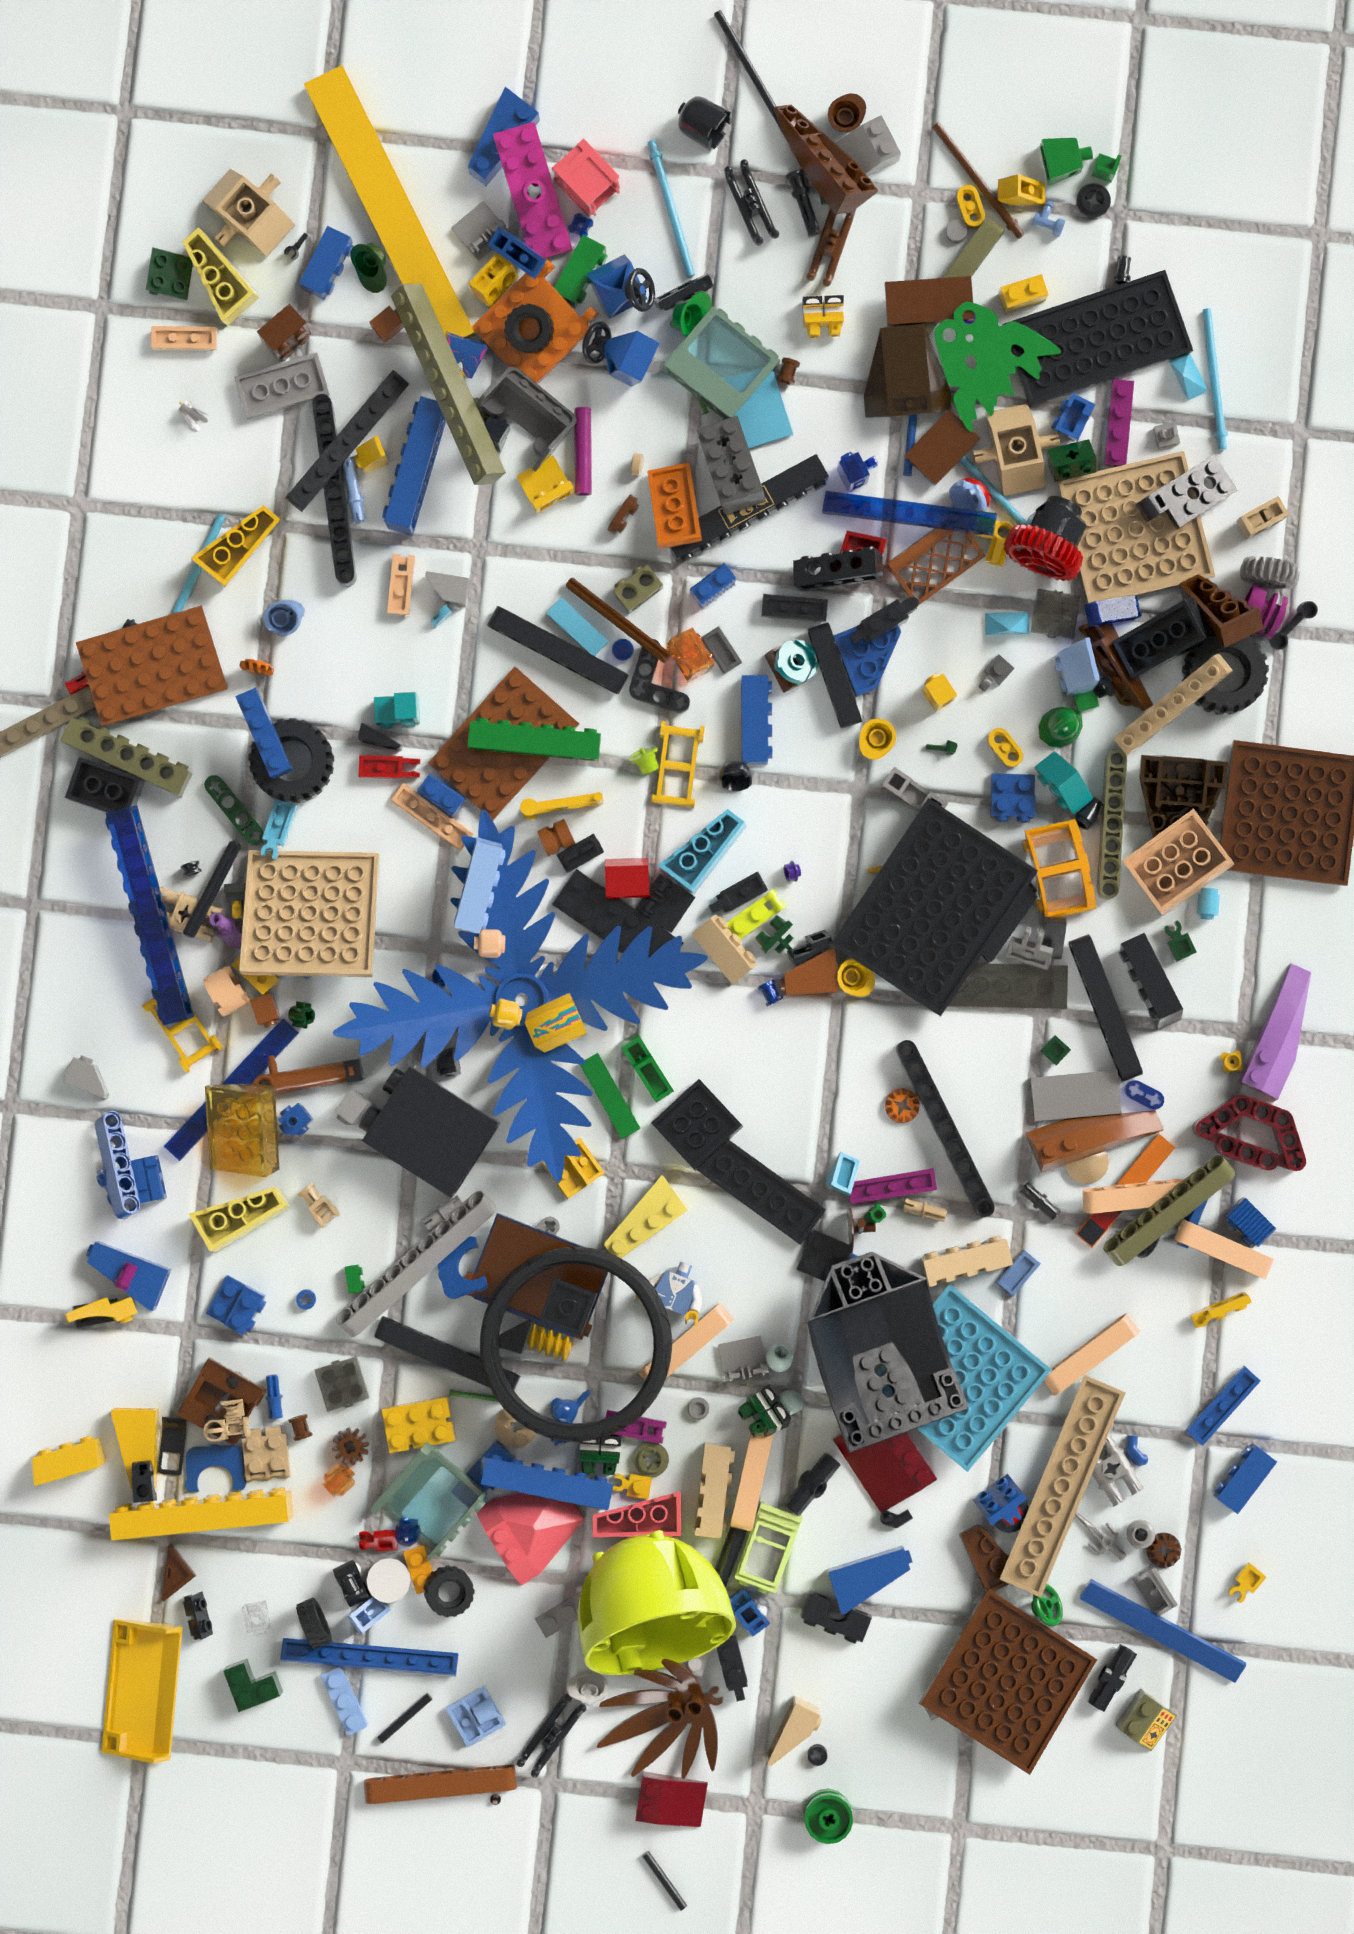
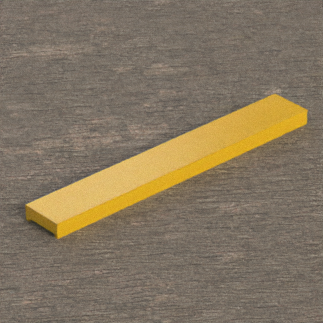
M343 65L304 83L305 89L401 283L423 285L444 334L447 331L465 338L474 337L475 332Z

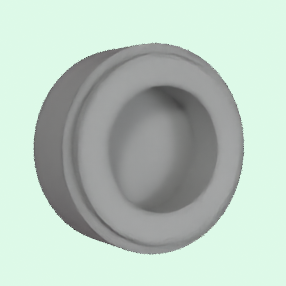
M953 220L946 228L947 238L954 243L962 242L968 233V227L962 220Z
M693 1398L688 1404V1413L693 1419H704L709 1413V1404L704 1398Z

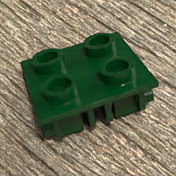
M152 247L145 290H148L151 295H158L160 293L187 300L193 267L191 258Z

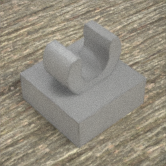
M1176 422L1154 426L1153 430L1158 449L1180 444Z

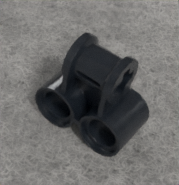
M353 1559L333 1569L336 1582L341 1587L344 1599L349 1607L370 1598L369 1591Z

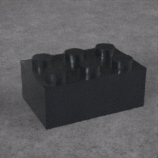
M79 757L64 798L131 821L145 780Z

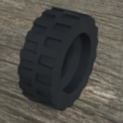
M522 304L512 309V312L508 314L504 324V333L507 336V341L511 343L510 345L517 350L532 354L537 351L540 352L553 339L554 323L550 318V314L543 308L532 304ZM526 318L535 319L540 327L539 334L531 340L524 339L519 332V325Z
M446 1565L445 1567L437 1568L436 1571L430 1573L431 1575L429 1578L427 1577L426 1584L424 1585L426 1602L433 1612H436L439 1616L442 1615L449 1618L463 1614L470 1607L474 1599L473 1594H475L472 1581L462 1569H458L456 1566ZM447 1581L457 1583L460 1589L458 1597L451 1602L441 1600L438 1594L440 1586Z
M312 1597L296 1604L301 1627L311 1647L316 1650L332 1643L330 1628L318 1601Z

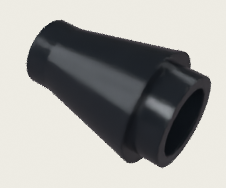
M1093 797L1090 802L1075 814L1076 822L1080 828L1089 830L1090 827L1094 826L1100 808L1103 805L1102 801Z

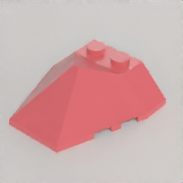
M519 1492L494 1498L484 1504L476 1513L495 1549L509 1571L521 1585L538 1576L584 1521V1517L575 1504Z

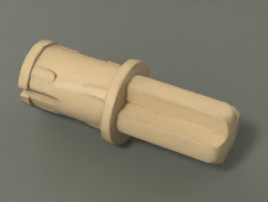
M906 1198L903 1212L922 1216V1219L927 1217L944 1222L947 1215L946 1209L928 1205V1202L924 1204Z

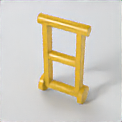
M666 721L661 722L660 738H664L657 794H652V803L695 807V799H691L698 743H703L705 726H700V730L666 726ZM669 735L694 738L691 764L666 761ZM664 769L690 772L687 798L661 795Z
M600 792L539 802L527 798L521 802L520 810L526 819L534 820L542 813L602 805L604 799Z
M177 981L147 1001L142 1007L146 1012L151 1011L181 1057L178 1058L180 1065L186 1073H189L191 1065L216 1048L221 1051L224 1047L214 1034L212 1036L209 1035L181 993L180 989L183 987ZM176 993L189 1015L168 1028L155 1007ZM195 1022L208 1041V1044L187 1057L174 1035Z

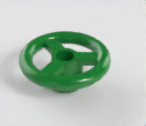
M1046 1584L1044 1590L1049 1592L1051 1597L1045 1598L1042 1595L1040 1598L1033 1594L1031 1609L1034 1615L1039 1617L1044 1624L1053 1627L1061 1622L1063 1607L1056 1590L1049 1584ZM1054 1604L1056 1605L1055 1619L1053 1618L1052 1612Z

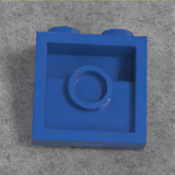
M992 773L990 817L995 818V821L1007 822L1008 818H1017V822H1030V819L1035 818V775Z
M226 1275L206 1314L222 1322L228 1328L244 1335L246 1332L250 1333L256 1323L253 1320L256 1313H261L267 1303L264 1301L266 1295Z

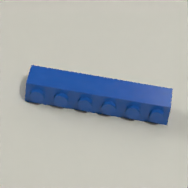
M489 1454L488 1458L482 1457L477 1484L600 1510L609 1509L613 1484L607 1483V1478L595 1476L594 1480L587 1479V1474L579 1472L568 1475L565 1474V1469L553 1467L552 1471L544 1470L545 1465L532 1463L531 1467L525 1466L522 1460L510 1458V1462L501 1461L502 1456Z

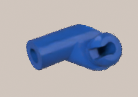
M1127 1435V1457L1136 1466L1146 1465L1148 1463V1456L1137 1448L1138 1436Z

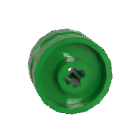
M829 1788L821 1789L811 1794L805 1803L803 1810L804 1821L811 1837L824 1844L838 1843L846 1838L853 1825V1815L850 1803L843 1794ZM829 1814H832L830 1818L824 1817V1815L829 1816Z

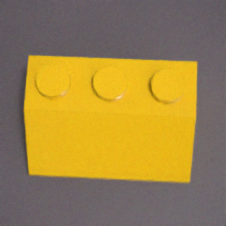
M90 1435L80 1438V1443L72 1445L70 1441L58 1445V1450L51 1451L50 1448L37 1451L38 1455L32 1458L34 1485H41L98 1468L107 1463L100 1437L93 1439V1436Z

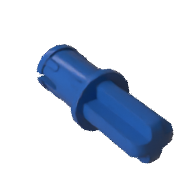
M270 1374L266 1376L268 1396L265 1399L268 1402L269 1419H279L283 1417L281 1406L283 1395L279 1391L277 1374Z

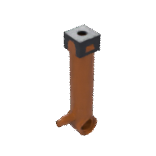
M268 1056L269 1074L258 1076L253 1082V1090L258 1096L266 1097L361 1081L365 1079L361 1058L278 1072L275 1056ZM263 1079L270 1083V1089L267 1092L262 1091L259 1086Z

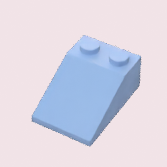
M1085 638L1057 653L1054 664L1056 671H1060L1062 679L1059 680L1061 692H1065L1066 697H1070L1075 694L1092 691L1100 679L1090 638Z

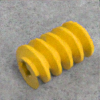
M533 1323L527 1340L529 1351H532L537 1346L538 1354L545 1349V1356L548 1357L553 1352L554 1359L556 1360L562 1355V1362L564 1363L568 1359L574 1339L570 1342L568 1335L561 1339L560 1332L553 1336L552 1329L545 1333V1326H541L537 1331L536 1323Z

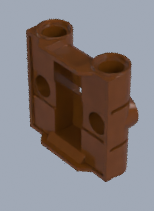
M209 1357L188 1396L181 1405L178 1415L204 1429L207 1423L208 1415H214L217 1420L226 1419L224 1418V1415L227 1413L226 1408L222 1407L221 1411H219L216 1407L224 1393L227 1392L230 1395L226 1401L243 1399V1420V1417L249 1418L254 1407L258 1406L267 1389L250 1379L247 1380L248 1378L244 1377L240 1372L233 1371ZM230 1376H235L238 1379L237 1387L233 1388L228 1384ZM235 1403L234 1405H227V1407L237 1406L238 1404ZM217 1423L215 1426H210L209 1429L222 1427ZM222 1432L211 1433V1434H213V1435H215V1436H217V1437L219 1438V1437L221 1436ZM242 1434L231 1435L229 1439L224 1441L234 1446L238 1443Z

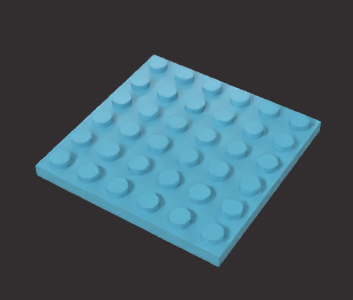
M949 1284L933 1303V1308L951 1364L969 1408L917 1429L966 1472H969L1050 1374L1052 1369L954 1286ZM883 1365L876 1373L879 1377L885 1375L886 1370ZM884 1386L882 1389L883 1395L891 1397L892 1389L889 1386Z

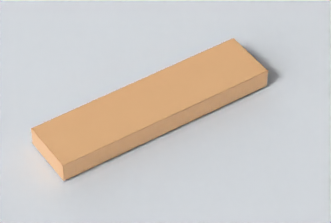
M404 783L401 784L390 799L459 851L465 846L461 837H472L473 835L472 832Z

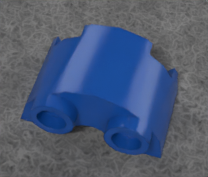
M1072 393L1069 400L1064 399L1059 409L1063 413L1060 418L1055 417L1051 429L1078 442L1096 404Z

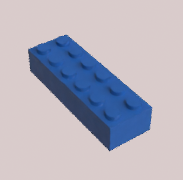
M420 396L419 402L415 401L412 411L414 420L413 423L409 422L406 432L408 441L402 445L400 452L402 461L401 464L396 465L394 473L396 482L395 485L391 484L388 493V497H390L389 506L385 505L382 518H384V522L389 530L413 536L446 424L437 400Z

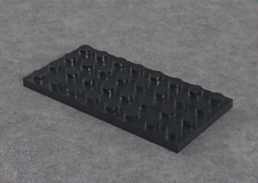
M1166 270L1013 320L1037 332L1061 350L1060 354L1037 356L1042 368L1039 372V379L1034 378L1022 367H1016L1029 407L1193 352V347ZM1014 344L1011 347V353L1016 357H1020L1024 354V349Z

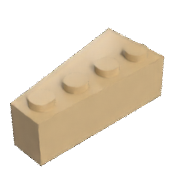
M995 1236L988 1238V1243L980 1244L979 1241L967 1243V1248L958 1249V1246L946 1248V1253L937 1255V1251L924 1254L925 1258L920 1259L924 1277L927 1278V1285L931 1287L937 1285L936 1282H950L958 1279L957 1277H969L979 1274L981 1271L988 1272L1013 1265L1007 1239Z

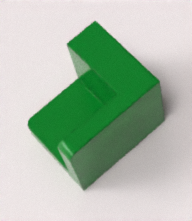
M1099 153L1091 176L1112 183L1122 155L1118 154L1115 159Z

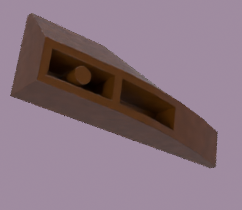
M792 104L775 107L774 111L797 162L811 184L835 214L853 212L878 192V189L862 171L860 166Z

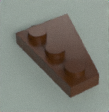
M977 1524L959 1533L984 1591L988 1588L995 1592L1009 1585V1583L1000 1580L1009 1556L997 1545L981 1525Z

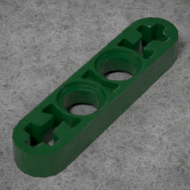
M217 775L209 776L204 783L209 795L249 844L253 846L261 845L264 842L262 840L264 830L221 777ZM212 780H214L215 782L220 781L218 787L221 789V791H224L226 788L227 792H224L220 795L217 792V790H210V787L212 786L210 782ZM226 796H231L234 799V805L231 808H225L222 804ZM240 813H245L248 817L244 825H238L236 822V816ZM252 822L254 823V826H251L253 831L256 833L260 831L259 841L254 839L251 841L252 834L248 830L245 833L243 832V829L248 828Z

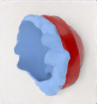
M963 478L949 488L952 506L955 510H960L962 515L983 513L991 502L990 493L986 486L977 479Z

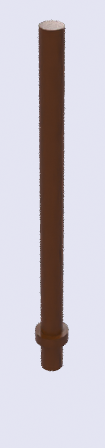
M939 122L932 127L1006 223L1007 230H1011L1017 239L1022 238L1025 234L1017 225L1019 222L1013 219L1001 202L998 201L997 197Z

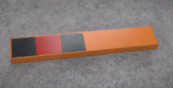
M1158 1133L1115 1185L1148 1182L1176 1147ZM1123 1210L1091 1213L1076 1231L1075 1235L1093 1248Z

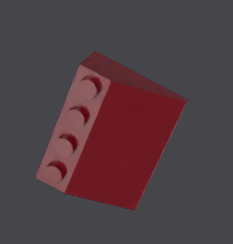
M907 1432L850 1453L842 1434L832 1439L880 1512L890 1509L937 1480V1477Z

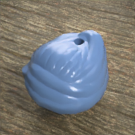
M294 600L276 601L270 604L264 611V626L271 633H276L279 636L290 635L299 628L305 608L301 603Z

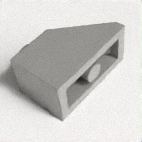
M426 571L425 576L444 604H448V607L452 609H460L461 606L466 607L470 586L469 578Z
M83 1055L80 1058L73 1057L63 1082L102 1098H108L109 1092L98 1066L92 1064L93 1059Z

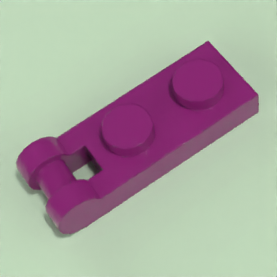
M607 1409L605 1418L616 1414L618 1411ZM641 1416L628 1427L615 1434L663 1444L664 1437L662 1433L663 1429H666L667 1422ZM648 1426L655 1427L654 1434L647 1433Z

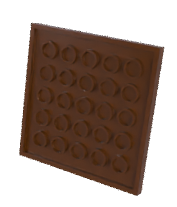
M1233 740L1220 845L1235 865L1226 871L1348 886L1354 838V756Z
M986 1588L918 1704L1030 1775L1098 1659Z

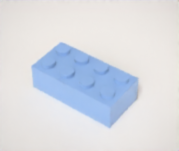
M476 837L454 920V927L479 934L481 928L486 929L489 917L486 909L487 907L491 908L494 899V893L491 892L492 886L497 887L500 871H497L498 865H503L505 850H502V844Z

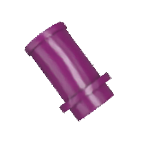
M125 1262L118 1279L114 1280V1286L123 1291L130 1288L129 1284L138 1267Z

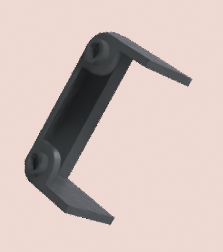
M509 367L481 395L476 403L478 411L482 409L490 416H499L504 412L536 438L532 448L540 456V459L533 467L535 472L552 455L577 421L576 416L568 408L515 367Z

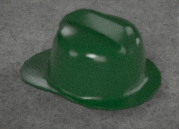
M373 243L353 246L350 251V258L362 286L372 293L383 291L387 283L384 270L386 264L384 252Z

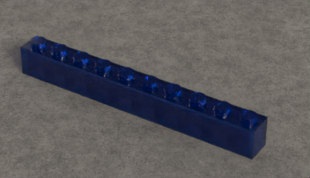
M138 805L105 813L107 817L105 823L111 832V845L117 854L118 870L123 876V889L128 895L130 902L128 908L134 917V930L140 939V952L146 961V974L151 980V993L157 1002L158 1018L162 1021L163 1025L194 1017Z

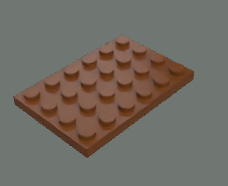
M202 605L75 642L102 726L228 689Z
M515 666L428 762L429 765L481 811L486 810L493 821L550 757L469 750L470 721H475L476 718L489 719L488 723L506 720L510 721V725H519V722L532 723V727L549 724L554 726L553 729L561 730L562 726L575 727L576 729L580 725Z

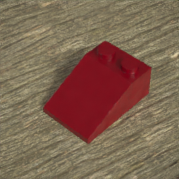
M643 1771L635 1821L657 1825L701 1827L708 1782Z

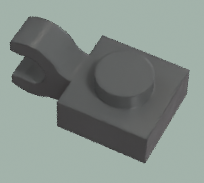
M998 654L983 671L988 676L978 687L983 692H986L994 681L1000 686L1015 668Z

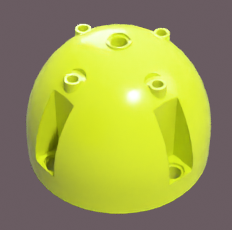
M655 1531L651 1534L632 1536L613 1545L605 1553L598 1552L592 1555L594 1565L590 1569L581 1589L577 1613L578 1632L585 1664L592 1671L608 1675L634 1674L635 1670L657 1671L665 1669L661 1663L662 1659H669L679 1664L693 1660L720 1646L735 1631V1617L726 1588L720 1576L710 1562L690 1545L678 1539L664 1536L663 1531Z

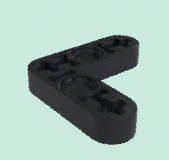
M642 647L629 687L630 696L637 701L677 713L686 712L690 707V699L687 694L652 683L659 659L654 655L651 656V659H655L654 663L648 659H642V656L646 658L648 656V651ZM642 664L651 666L652 670L649 675H642L639 672V667ZM636 676L642 680H649L648 683L643 682L642 689L645 692L640 693L639 696L633 690L634 687H638L640 680H635ZM660 690L666 694V699L663 702H656L653 695L656 691ZM669 693L674 694L672 699L675 700L683 697L684 702L687 703L686 706L682 705L681 708H677V703L671 702V706L666 705L669 701Z

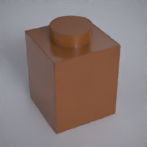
M390 306L369 321L371 328L384 343L404 328L397 310L393 311Z
M272 993L250 1000L258 1025H264L267 1028L276 1025V1020L281 1019Z

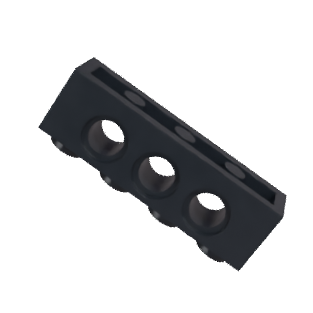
M863 547L860 551L843 550L840 554L823 553L820 557L802 556L799 560H793L794 586L800 591L883 580L882 554L874 547ZM862 561L861 566L855 569L856 564ZM841 564V568L835 572L836 566ZM821 567L820 572L814 575L815 570Z

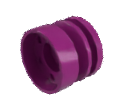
M1253 584L1244 600L1247 601V605L1250 607L1256 606L1260 609L1263 628H1266L1264 638L1271 640L1284 620L1288 597L1282 596L1276 604L1278 593H1273L1270 599L1266 600L1267 589ZM1264 629L1256 632V635L1260 636Z

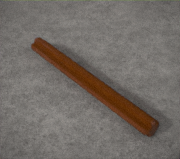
M570 578L567 581L566 588L661 662L666 663L669 660L671 654L664 647L576 579Z

